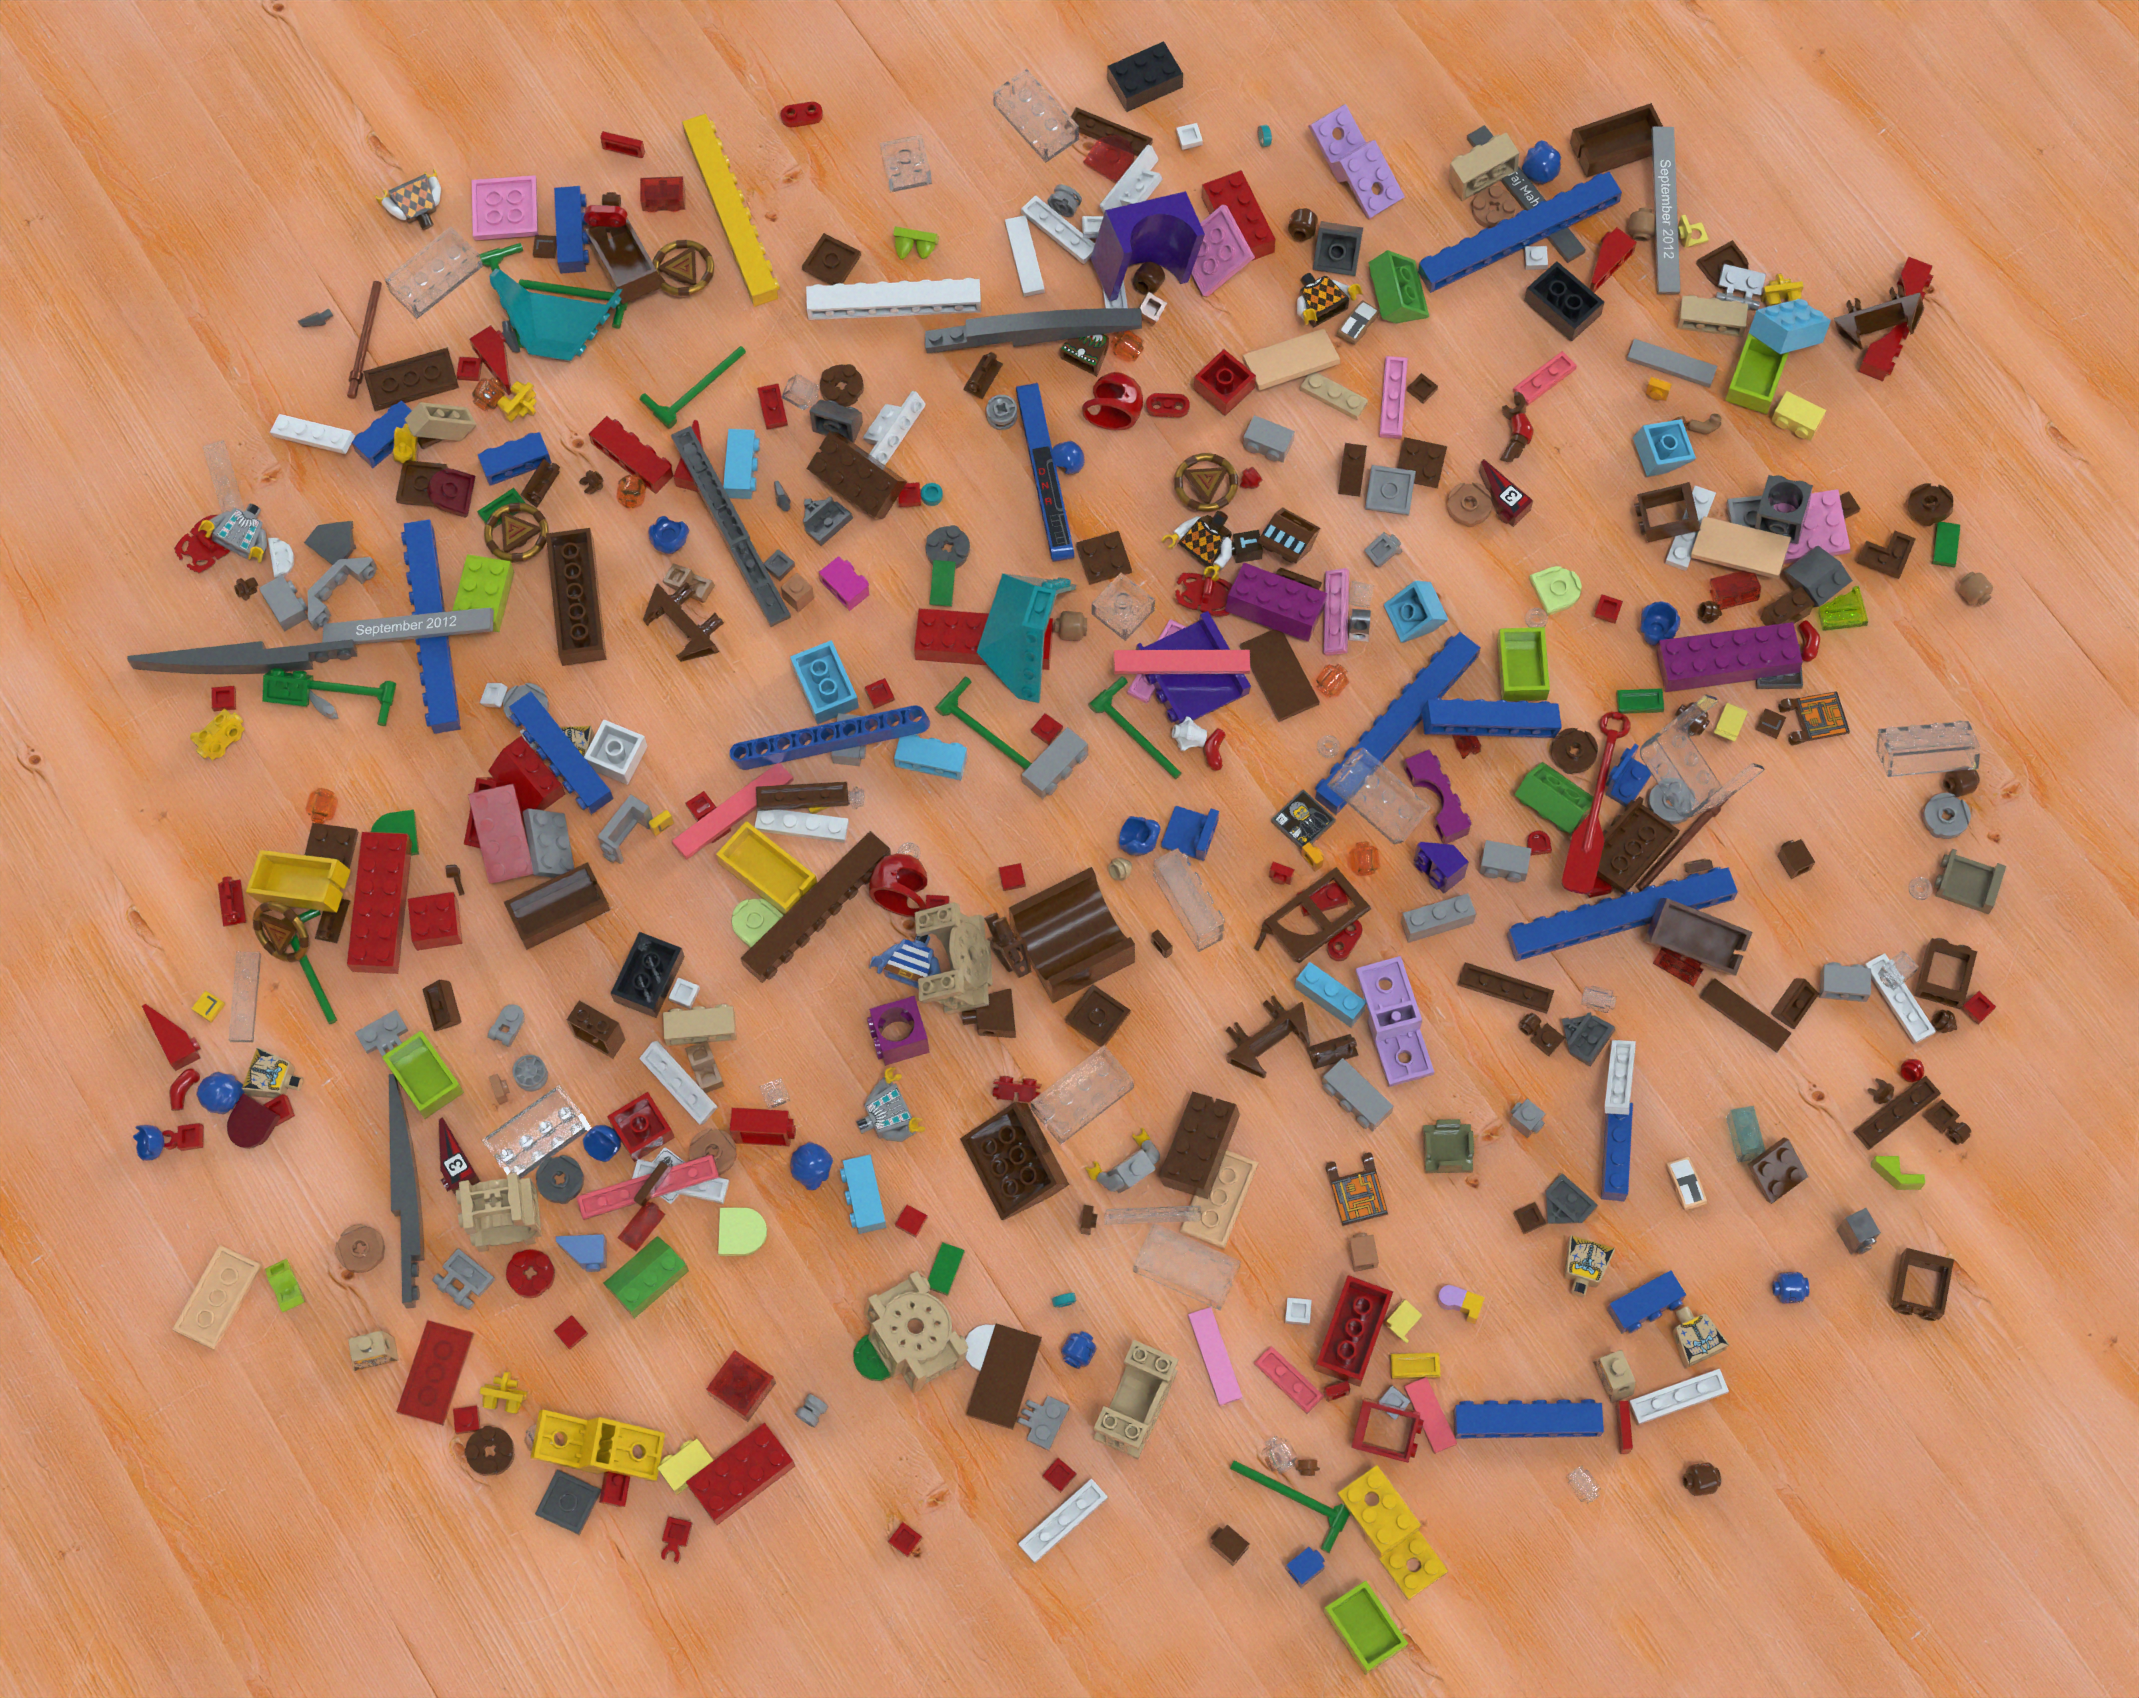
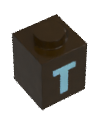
M1259 530L1232 534V556L1235 557L1236 563L1262 559L1263 547L1257 543L1260 538Z

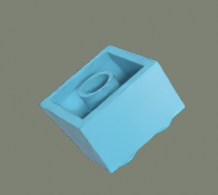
M1682 419L1644 425L1633 437L1647 477L1666 474L1696 459Z
M1414 581L1383 604L1402 643L1431 633L1449 620L1431 582Z

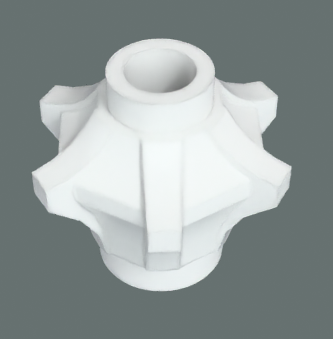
M1185 717L1181 724L1174 725L1172 738H1175L1177 741V747L1180 748V751H1185L1191 747H1203L1205 744L1207 730L1197 726L1190 717Z

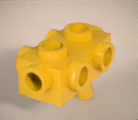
M223 709L199 733L192 732L190 734V739L197 746L195 751L203 759L209 757L213 761L215 758L222 757L226 752L225 748L242 737V732L245 728L241 724L244 720L237 713L230 714L226 709Z

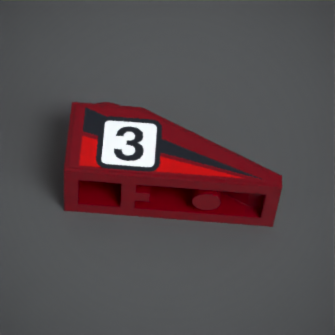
M1483 459L1480 463L1479 473L1486 489L1491 494V501L1501 521L1506 524L1509 523L1514 527L1531 511L1533 500Z
M442 1117L439 1119L440 1171L444 1176L441 1182L447 1192L452 1190L456 1196V1190H460L459 1182L469 1180L471 1185H475L481 1181Z

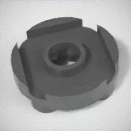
M955 525L940 527L927 536L926 555L932 565L933 560L956 562L957 569L966 562V558L970 553V542L967 535ZM944 545H952V551L948 552L947 550H942V548H944Z
M565 1155L546 1159L537 1170V1187L540 1194L546 1200L553 1203L566 1204L581 1192L584 1185V1174L580 1165L573 1158ZM564 1174L565 1182L557 1185L554 1177Z

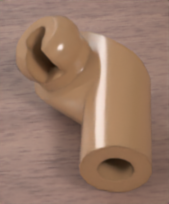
M1713 413L1710 415V419L1705 422L1692 419L1689 430L1710 434L1721 426L1720 421L1722 418L1719 414Z

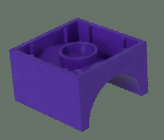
M1186 191L1105 210L1091 255V261L1109 301L1117 300L1127 267L1136 263H1157L1173 273L1180 284L1189 281L1205 233Z

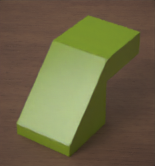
M1875 1156L1871 1161V1168L1896 1190H1921L1925 1185V1174H1901L1899 1156Z
M287 1258L265 1268L267 1279L276 1294L282 1313L305 1302L301 1288Z

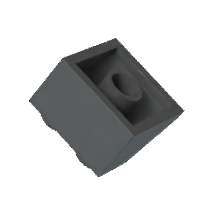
M1321 221L1313 270L1356 276L1363 227Z
M821 399L811 407L809 412L813 432L827 436L828 432H838L855 443L863 423L862 412H859L854 407L847 408L840 406L834 401H824Z
M1815 546L1783 571L1795 590L1801 586L1814 602L1813 607H1820L1853 581L1842 563L1820 546Z

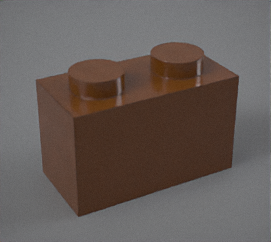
M1801 586L1765 607L1760 619L1765 626L1791 622L1795 624L1810 615L1814 602Z

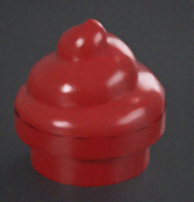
M1253 466L1250 469L1246 468L1243 470L1240 487L1254 489L1260 486L1259 483L1263 479Z
M1918 1059L1905 1060L1901 1065V1076L1908 1082L1920 1080L1924 1076L1922 1062Z

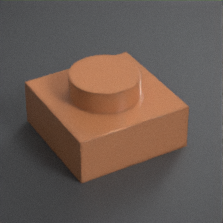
M498 1074L490 1076L489 1080L499 1105L508 1102L506 1094L510 1093L506 1080L501 1081Z

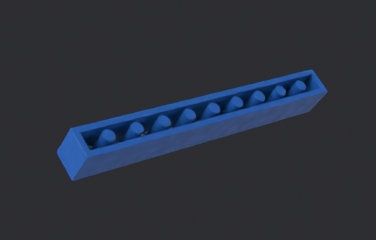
M1610 172L1597 174L1590 181L1575 185L1572 190L1560 192L1547 202L1541 201L1528 211L1522 210L1515 217L1500 221L1495 227L1485 228L1472 238H1464L1453 247H1445L1440 253L1423 258L1419 263L1418 273L1429 292L1432 293L1526 246L1534 244L1549 235L1619 203L1622 191Z
M431 520L404 523L405 532H401L403 545L407 546V552H404L405 564L409 565L410 572H406L408 585H412V592H409L410 603L415 606V612H412V615L445 612L435 533ZM449 636L415 639L416 645H420L421 651L417 652L419 666H423L420 680L422 686H425L426 693H422L424 706H428L429 713H425L427 727L431 726L434 734L460 730L461 725Z
M1461 632L1455 637L1451 636L1444 644L1445 648L1442 652L1437 651L1430 660L1431 664L1427 668L1423 667L1417 673L1415 682L1413 684L1408 683L1401 692L1402 696L1398 700L1394 699L1389 704L1388 712L1384 716L1379 715L1373 723L1374 727L1370 732L1365 731L1358 740L1360 743L1355 748H1349L1344 755L1345 759L1342 763H1336L1330 770L1331 775L1326 780L1322 779L1315 787V799L1337 815L1423 719L1422 708L1427 700L1442 698L1479 657L1481 647Z
M1715 867L1706 874L1699 875V873H1694L1681 881L1673 879L1667 881L1663 886H1648L1642 892L1635 894L1634 892H1627L1617 899L1605 898L1596 905L1584 904L1571 912L1563 910L1556 913L1553 917L1546 918V916L1534 919L1532 923L1524 924L1521 922L1514 924L1509 929L1507 938L1515 961H1520L1650 924L1660 898H1668L1700 910L1735 899L1738 891L1729 867L1723 869Z

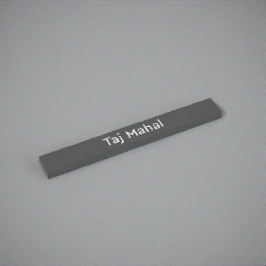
M1484 125L1467 135V140L1474 148L1477 145L1482 146L1488 143L1494 136ZM1519 167L1518 171L1500 180L1524 210L1528 211L1539 202L1546 201ZM1568 227L1546 237L1567 263L1585 253L1586 249Z

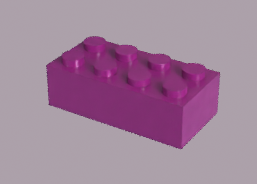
M1243 563L1228 594L1225 611L1309 642L1323 612L1327 593Z

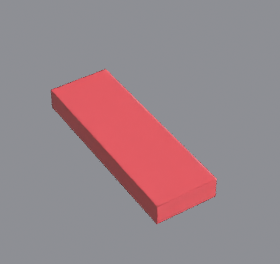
M1562 351L1515 386L1513 392L1522 393L1525 397L1526 406H1529L1575 371L1577 365Z
M1272 1346L1255 1362L1254 1365L1306 1414L1324 1398V1395Z
M1427 1377L1404 1386L1414 1411L1419 1412L1420 1419L1424 1420L1422 1428L1434 1454L1457 1445V1441Z

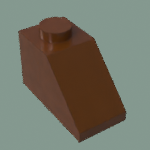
M1345 443L1338 494L1360 497L1367 450L1366 445Z

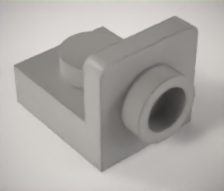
M1385 532L1364 550L1378 567L1384 565L1396 553L1401 554L1403 552L1399 547L1401 545L1399 539L1394 534L1390 536Z

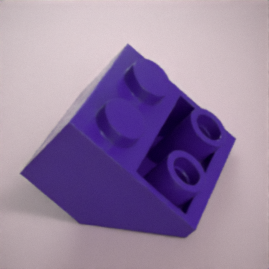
M1429 842L1417 844L1414 865L1421 873H1425L1430 878L1429 881L1436 890L1440 889L1444 894L1465 878L1469 861L1454 845Z

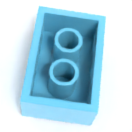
M1796 299L1756 310L1749 333L1777 353L1783 354L1823 343L1831 320L1824 316L1823 312L1809 306L1807 301Z
M832 640L790 656L792 669L817 724L837 717L838 713L845 714L859 708L857 695Z

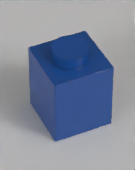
M1308 1547L1290 1561L1285 1569L1297 1585L1302 1588L1324 1570L1323 1562L1325 1560L1317 1550L1312 1551Z

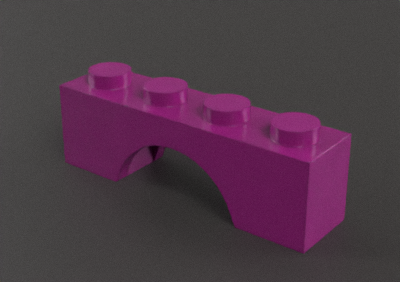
M1430 749L1405 759L1403 768L1413 787L1427 788L1439 797L1442 810L1435 818L1434 828L1442 843L1448 844L1469 834L1471 820L1467 813L1462 812L1460 808L1461 801L1458 795L1452 793L1448 776L1442 774L1438 757L1436 755L1433 756Z

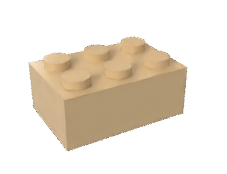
M1507 133L1501 136L1495 135L1488 143L1482 146L1477 145L1464 156L1459 155L1450 163L1449 182L1461 201H1464L1502 180V178L1518 171L1520 153Z

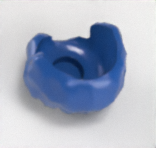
M1538 141L1534 148L1528 150L1522 165L1523 173L1530 181L1536 184L1551 182L1559 175L1561 156L1547 141Z
M666 516L659 517L655 525H651L648 530L651 544L657 551L666 554H673L685 544L689 533V528L683 521L674 522Z
M1663 601L1654 602L1642 609L1640 630L1644 633L1646 642L1655 646L1659 643V640L1673 639L1676 636L1681 618L1677 610L1670 603Z
M1129 816L1120 832V849L1134 856L1145 855L1153 851L1161 830L1159 823L1143 817Z
M215 1072L202 1080L198 1086L196 1096L202 1107L207 1109L208 1112L226 1114L233 1109L245 1092L242 1089L243 1084L237 1081L235 1076Z
M808 1142L801 1145L792 1153L790 1163L792 1177L804 1185L807 1190H816L820 1187L822 1181L828 1179L833 1158L824 1147L818 1144Z

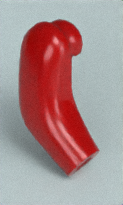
M1805 620L1798 627L1805 640L1801 657L1803 661L1810 662L1818 654L1821 638L1810 622Z
M194 1069L184 1070L171 1085L169 1095L172 1111L184 1109L186 1092L194 1083L200 1080L199 1073Z

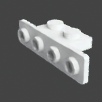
M1151 145L1145 147L1101 202L1100 208L1103 213L1108 209L1146 201L1163 180L1160 173L1150 171L1159 160Z
M916 391L910 393L901 407L885 404L863 437L867 443L875 445L870 455L886 465L926 405Z

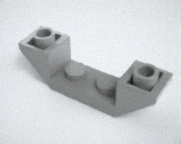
M371 557L339 559L308 590V620L315 631L323 627V624H327L331 616L327 606L322 601L327 600L331 596L332 591L346 581L349 574L361 584L375 575L377 566Z

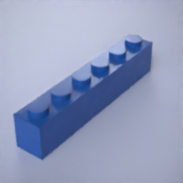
M531 691L509 706L512 714L509 718L516 727H522L524 730L522 734L530 744L534 742L538 747L535 750L543 761L547 759L550 762L549 768L556 777L559 775L564 780L562 782L563 786L569 794L574 792L578 797L575 800L583 811L587 809L592 815L613 800L611 790Z
M1432 698L1428 699L1422 708L1424 734L1555 738L1562 728L1559 704L1548 701L1529 703L1524 700L1507 702L1506 700L1485 701L1477 699L1474 701H1464L1460 698L1453 700Z
M1593 1399L1581 1400V1403H1571V1400H1558L1554 1404H1547L1546 1400H1534L1532 1404H1523L1520 1400L1508 1401V1404H1498V1401H1485L1484 1404L1474 1405L1473 1401H1461L1454 1408L1455 1439L1601 1437L1604 1432L1602 1403H1595Z

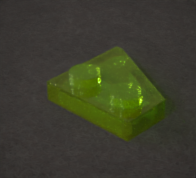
M1859 586L1853 587L1852 591L1843 596L1841 594L1832 602L1819 607L1818 614L1823 631L1868 625V617Z

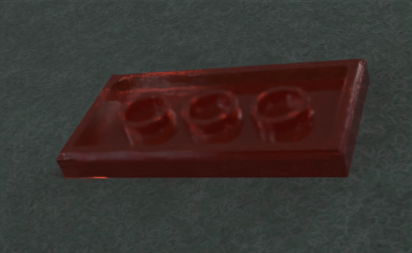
M427 1320L396 1411L398 1414L444 1426L474 1337L473 1332Z

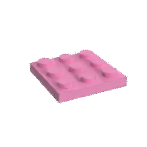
M536 175L472 180L474 240L538 235Z
M1223 204L1200 223L1205 236L1191 273L1201 293L1207 297L1255 258L1230 210Z
M1838 489L1811 494L1810 506L1799 543H1790L1783 564L1796 562L1815 546H1820L1832 556L1850 553V544ZM1787 503L1774 505L1775 510L1783 513L1797 510Z

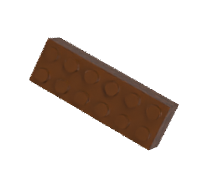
M584 528L546 533L558 655L561 664L565 666L607 660L595 546L591 529Z

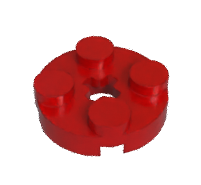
M529 1249L513 1255L507 1266L506 1278L511 1289L519 1296L536 1298L552 1286L555 1279V1269L546 1254L539 1250ZM529 1268H533L537 1275H533L529 1280L524 1273Z

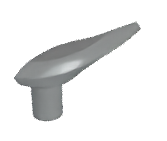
M310 690L309 698L315 708L322 715L330 719H339L334 707Z

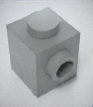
M1526 1099L1523 1104L1518 1102L1510 1112L1513 1114L1510 1124L1527 1138L1533 1132L1537 1134L1545 1124L1543 1119L1546 1113L1529 1099Z

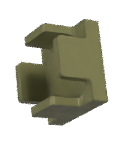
M1460 1119L1437 1120L1435 1125H1423L1425 1173L1473 1172L1474 1137L1473 1131H1471V1124L1461 1125Z

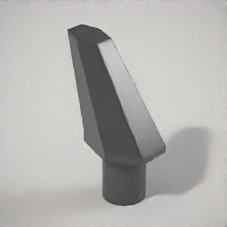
M327 309L322 313L316 312L298 320V323L302 327L326 324L325 321L331 318L333 314L330 309Z
M502 321V334L506 339L505 342L512 352H520L516 333L512 331L510 321Z
M775 481L774 489L777 506L783 511H788L791 500L780 482Z

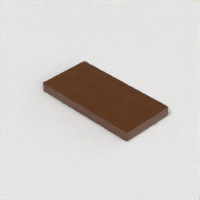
M448 347L363 371L375 412L390 408L401 400L404 403L459 388Z
M1273 629L1240 644L1241 650H1250V668L1278 722L1319 705L1320 701L1283 632Z
M995 1324L967 1412L968 1417L1011 1430L1014 1429L1042 1337Z

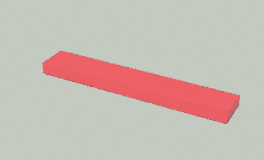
M1114 650V674H1250V650Z
M781 763L775 764L673 839V846L686 860L757 808L756 787L789 785L794 781L793 776Z
M711 1154L673 1166L650 1199L720 1178L714 1156ZM651 1174L577 1196L582 1219L586 1220L637 1204L633 1198Z

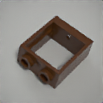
M1690 482L1637 494L1639 503L1635 504L1637 517L1642 516L1643 519L1642 522H1639L1641 535L1646 534L1648 543L1700 531ZM1685 500L1688 519L1650 527L1646 509Z
M1932 938L1925 951L1914 996L1960 1009L1965 1003L1978 951H1974L1966 945L1957 946L1950 944L1942 938ZM1935 951L1967 961L1960 991L1927 982Z
M580 1000L566 1019L575 1038L614 1059L626 1040L617 1021ZM598 1039V1042L594 1043L593 1040Z
M1906 1248L1901 1255L1892 1308L1897 1309L1899 1313L1904 1315H1912L1914 1313L1922 1315V1318L1928 1321L1939 1320L1945 1313L1954 1259ZM1908 1265L1941 1273L1935 1308L1902 1300Z

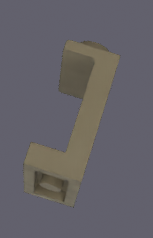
M1952 848L1949 855L1945 854L1940 867L1944 868L1942 875L1938 874L1934 887L1938 889L1935 896L1989 914L1995 905L2006 866L1997 863L1994 868L1956 855L1957 850Z

